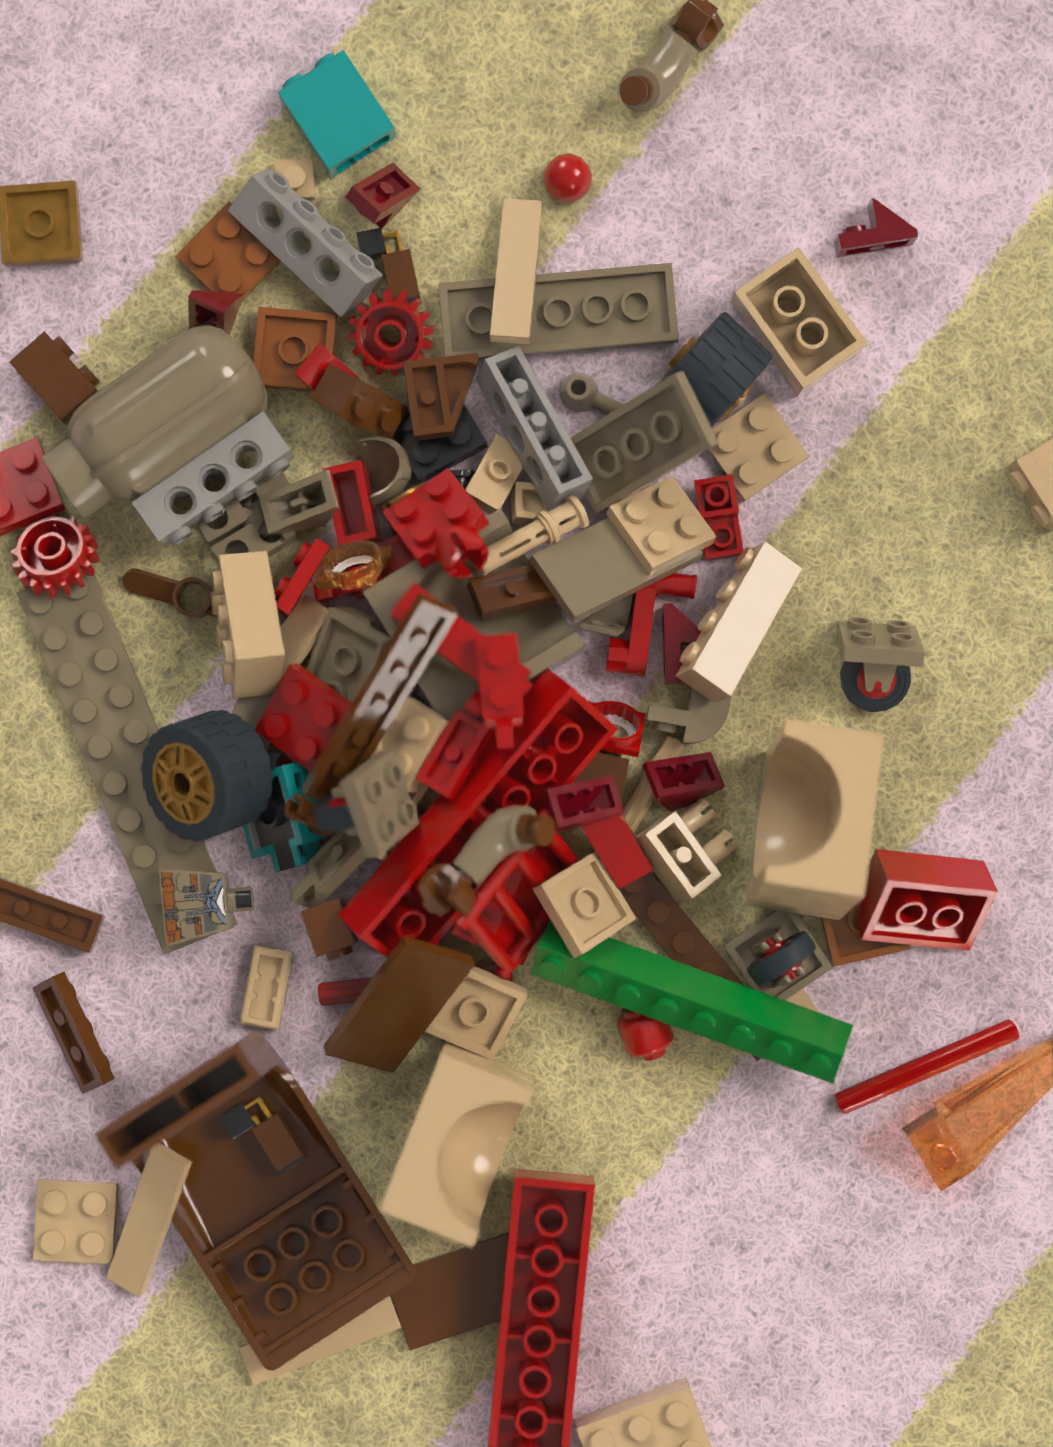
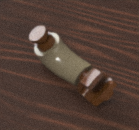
M688 0L680 11L672 17L668 25L677 30V32L675 33L667 29L647 58L637 68L628 71L622 77L619 85V95L627 108L638 112L649 111L661 106L685 75L697 52L691 45L692 42L702 50H705L722 30L724 23L717 13L718 8L708 0Z
M529 806L500 808L467 841L452 863L454 868L447 864H439L423 875L417 887L422 895V905L431 914L436 913L441 917L448 913L452 906L460 915L468 916L475 901V890L470 886L471 883L479 886L494 867L513 852L527 851L534 844L542 846L550 844L555 834L554 821L549 816H538L535 810Z

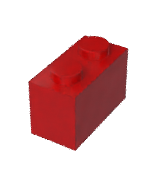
M358 460L322 468V470L330 471L339 509L332 517L338 546L346 550L382 542L383 538L377 509L372 505L369 498L373 494L368 466L363 461Z

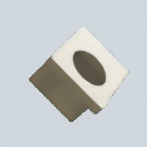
M635 593L591 614L590 617L580 621L579 628L611 636H618L627 631Z

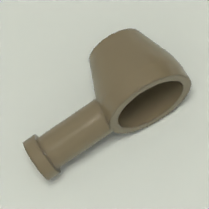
M576 372L568 375L562 381L559 388L561 402L566 408L575 412L586 411L594 407L610 414L624 405L599 393L594 379L585 373ZM576 383H581L586 387V391L581 395H576L571 391V387Z

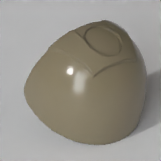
M368 436L358 439L356 445L365 464L368 466L374 493L369 497L370 502L374 507H378L399 496L405 489L407 482L410 481L412 472L409 458L405 449L390 438Z

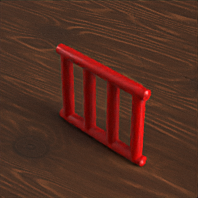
M541 808L537 813L538 816L545 815L551 817L549 810L546 808ZM555 830L553 840L548 846L566 869L579 860L557 830ZM528 850L513 852L501 860L475 893V901L469 915H459L454 922L457 928L465 932L469 931L497 964L498 968L495 972L504 980H507L510 974L517 968L547 928L550 921L544 907L540 909L531 921L502 886L515 867L518 868L533 889L547 881L526 854ZM491 899L494 900L521 933V936L508 953L478 918Z

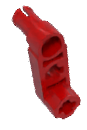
M673 573L635 592L629 639L610 637L606 672L645 677L655 598H659V594L694 599L697 585L696 574Z

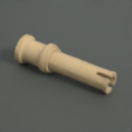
M574 495L568 496L564 504L549 512L545 510L538 512L537 516L534 517V522L487 546L489 550L488 560L479 573L485 576L490 571L518 558L545 542L547 544H555L560 541V536L577 527L583 529L589 526L587 513L579 499Z

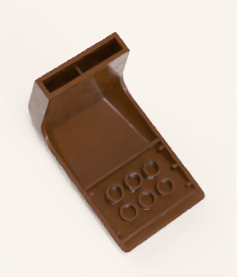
M255 1031L94 1134L116 1170L131 1161L142 1174L151 1148L158 1143L192 1161L171 1221L261 1364L269 1371L280 1368L416 1278L417 1271L301 1086L271 1044ZM261 1097L272 1116L278 1112L280 1113L307 1158L282 1175H279L252 1132V1129L257 1124L233 1139L220 1116L242 1102L248 1105ZM258 1102L249 1107L252 1115H257L261 1123L268 1119Z

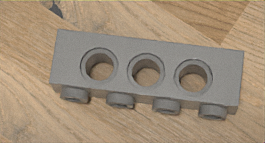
M271 169L252 175L228 209L244 227L340 317L356 310L358 304L365 300L383 276L374 267V262L371 258L362 252H358L346 241V236L340 229L329 225L318 214L317 208L310 201L301 198L289 187V182L284 176ZM276 207H278L282 213V220L277 215ZM304 233L309 237L311 247L306 243ZM332 260L337 263L339 273L333 268Z
M516 346L485 359L476 381L548 512L564 504L565 499L570 495H574L578 499L582 498L593 478L521 348Z
M262 411L137 498L132 504L157 540L164 547L172 544L174 547L186 541L193 534L191 529L202 521L208 524L219 518L225 512L224 506L235 498L241 501L252 495L258 489L256 484L268 475L271 478H275L285 472L290 467L289 461L294 458V455ZM249 451L256 452L259 455V459L254 467L250 469L239 467V459L244 453ZM212 475H224L226 483L221 490L217 492L207 490L206 484ZM181 497H191L193 500L192 509L184 515L175 514V502Z

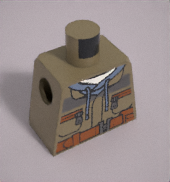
M180 869L159 870L166 946L232 929V912L254 910L252 886L230 889L228 873Z

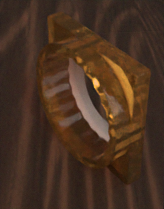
M356 540L333 548L322 560L323 570L315 581L317 588H372L392 554L391 547L378 546L376 543L367 540ZM354 564H367L355 571L342 572L345 568Z

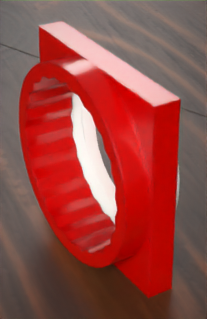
M618 701L590 702L604 716L617 715L629 724L610 721L623 727L629 736L626 738L611 737L601 750L638 758L646 713L638 712L630 705Z

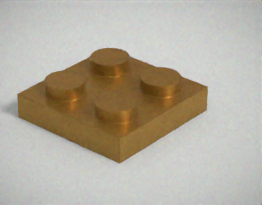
M75 180L0 186V236L2 263L5 267L83 261L78 184Z

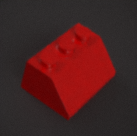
M534 844L526 853L546 880L565 870V867L547 846ZM515 867L502 886L532 921L543 906L533 891L532 886L518 868ZM491 899L478 918L508 953L521 936V933L494 900ZM456 926L454 927L452 934L481 947L468 930L465 932ZM529 952L526 954V956H525V957L523 958V960L520 962V965H522V966L524 965V963H525V961H526V958H527Z
M875 849L868 865L865 895L861 900L859 935L861 940L970 951L998 890L983 860Z

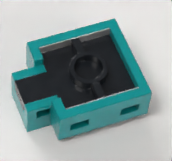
M298 762L271 769L273 775L271 783L272 793L271 797H269L268 805L265 811L261 812L259 818L243 825L251 859L271 855L275 873L306 865L321 849L319 840L326 838V836L314 834L310 831V827L290 820L285 816V805L289 798L293 800L292 796L295 794H299L309 801L316 803V800L304 796L302 786L309 774L308 770Z

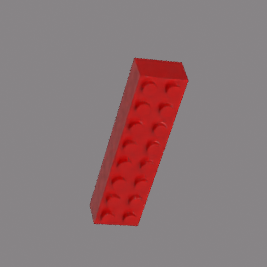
M548 668L523 697V726L512 727L514 748L497 749L495 730L454 800L452 801L441 794L419 819V824L408 832L338 915L359 938L386 958L403 935L436 945L460 915L453 906L448 913L441 917L436 913L431 914L422 905V895L417 887L419 881L428 870L439 864H447L454 868L452 863L467 841L500 808L529 806L535 810L536 814L541 808L548 809L543 791L549 788L572 784L618 730L613 723L578 691ZM487 877L480 883L479 886H475L471 883L470 886L475 890V893L484 883Z
M517 1168L514 1170L487 1447L570 1446L595 1193L594 1176Z

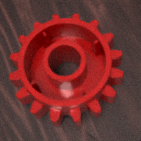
M386 288L384 291L383 299H380L375 292L371 293L369 296L370 306L360 302L356 307L362 317L352 316L349 321L350 324L357 327L356 330L348 334L349 340L357 341V346L352 351L353 354L358 355L362 353L365 358L362 365L364 367L370 364L377 366L376 374L381 375L384 369H390L392 376L397 377L399 368L403 367L404 361L426 359L421 349L431 350L434 343L430 339L425 338V336L433 334L435 331V326L425 325L424 322L429 318L430 311L419 312L417 308L421 299L416 298L411 303L406 301L407 291L402 290L398 298L393 297L390 288ZM387 324L395 325L401 332V339L398 341L387 340L383 336L381 328Z
M56 514L55 517L43 518L31 525H27L22 535L17 536L15 539L18 543L17 548L11 550V555L15 561L11 565L25 589L31 587L37 596L41 595L46 589L50 598H55L57 590L63 589L67 596L70 595V586L73 584L83 588L85 584L82 577L84 575L94 576L95 571L91 564L100 561L96 549L99 548L88 526L85 523L79 525L73 516L65 519L60 514Z

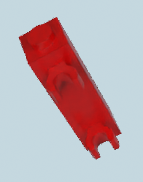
M414 582L389 615L391 619L400 625L418 593L433 599L436 598ZM457 616L435 652L479 685V688L463 707L464 710L477 719L482 712L476 636L484 635ZM520 663L523 699L533 685L527 680L532 671Z

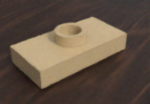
M498 434L495 435L465 489L479 508L488 514H492L502 507L523 468L510 441Z
M254 945L240 1024L273 1030L280 1029L294 952Z

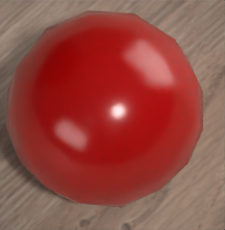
M571 153L561 154L554 157L547 164L543 172V183L546 191L553 199L563 203H571L580 200L588 193L592 185V173L589 165L582 157Z

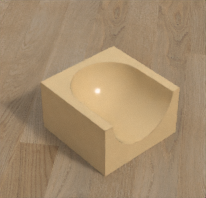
M785 719L765 755L745 906L840 920L864 898L884 734Z
M446 1041L379 1211L473 1248L479 1233L482 1211L503 1153L523 1105L529 1106L534 1093V1076Z

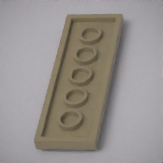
M672 263L536 274L530 344L490 342L496 278L439 283L445 357L478 353L479 360H485L516 346L521 348L524 356L669 344L678 343L679 341Z

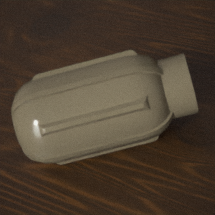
M210 325L193 327L172 339L86 399L74 411L68 423L67 439L43 455L42 459L75 507L85 518H88L111 501L125 505L132 504L137 498L262 411L265 412L268 394L257 367L242 346L221 328Z

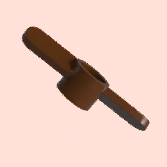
M137 568L128 570L123 576V585L129 592L172 604L180 613L189 618H201L206 615L218 618L217 615L212 613L211 592H213V589L199 578L188 577L177 581ZM192 584L203 586L208 595L206 605L197 612L186 611L180 601L182 591Z

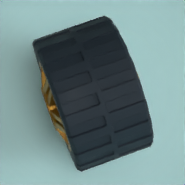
M722 312L697 340L692 336L666 365L670 369L658 383L674 373L684 371L712 427L715 423L725 419L749 394L755 379L772 360V354L727 312Z
M212 710L163 726L158 729L157 733L152 734L143 751V762H141L142 784L149 805L152 807L158 820L165 825V828L184 840L202 841L249 824L260 817L261 812L265 811L268 805L269 797H271L273 775L270 768L269 755L266 753L263 746L264 743L260 736L255 733L254 728L235 713L231 714L225 710Z

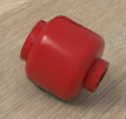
M625 1008L622 1009V1014L617 1020V1029L624 1048L633 1057H643L645 1061L658 1059L666 1053L665 1048L673 1041V1029L671 1025Z

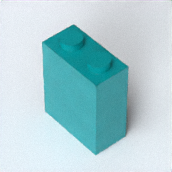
M344 50L336 55L329 53L316 62L313 70L303 76L302 74L292 76L282 85L283 89L278 92L281 103L331 179L396 138L394 125Z

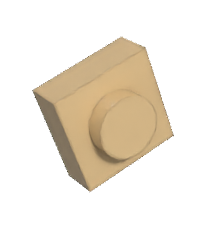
M313 159L274 160L275 172L287 179L289 187L303 199L315 200Z
M515 481L510 490L511 520L514 524L528 525L534 522V517L537 516L538 512L542 510L548 512L533 483Z

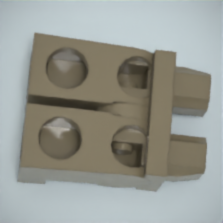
M284 473L275 478L265 477L256 484L258 489L252 495L241 501L235 498L224 506L225 512L219 518L208 524L204 521L198 524L218 560L219 555L267 551L268 557L298 540L296 534L302 530L274 535L268 534L259 496L290 484Z

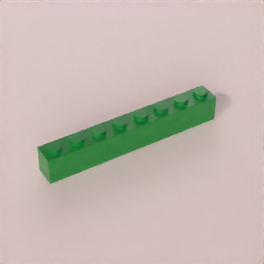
M551 919L538 944L530 973L531 975L831 1084L834 1083L853 1027L852 1024L610 937L584 954L573 958Z

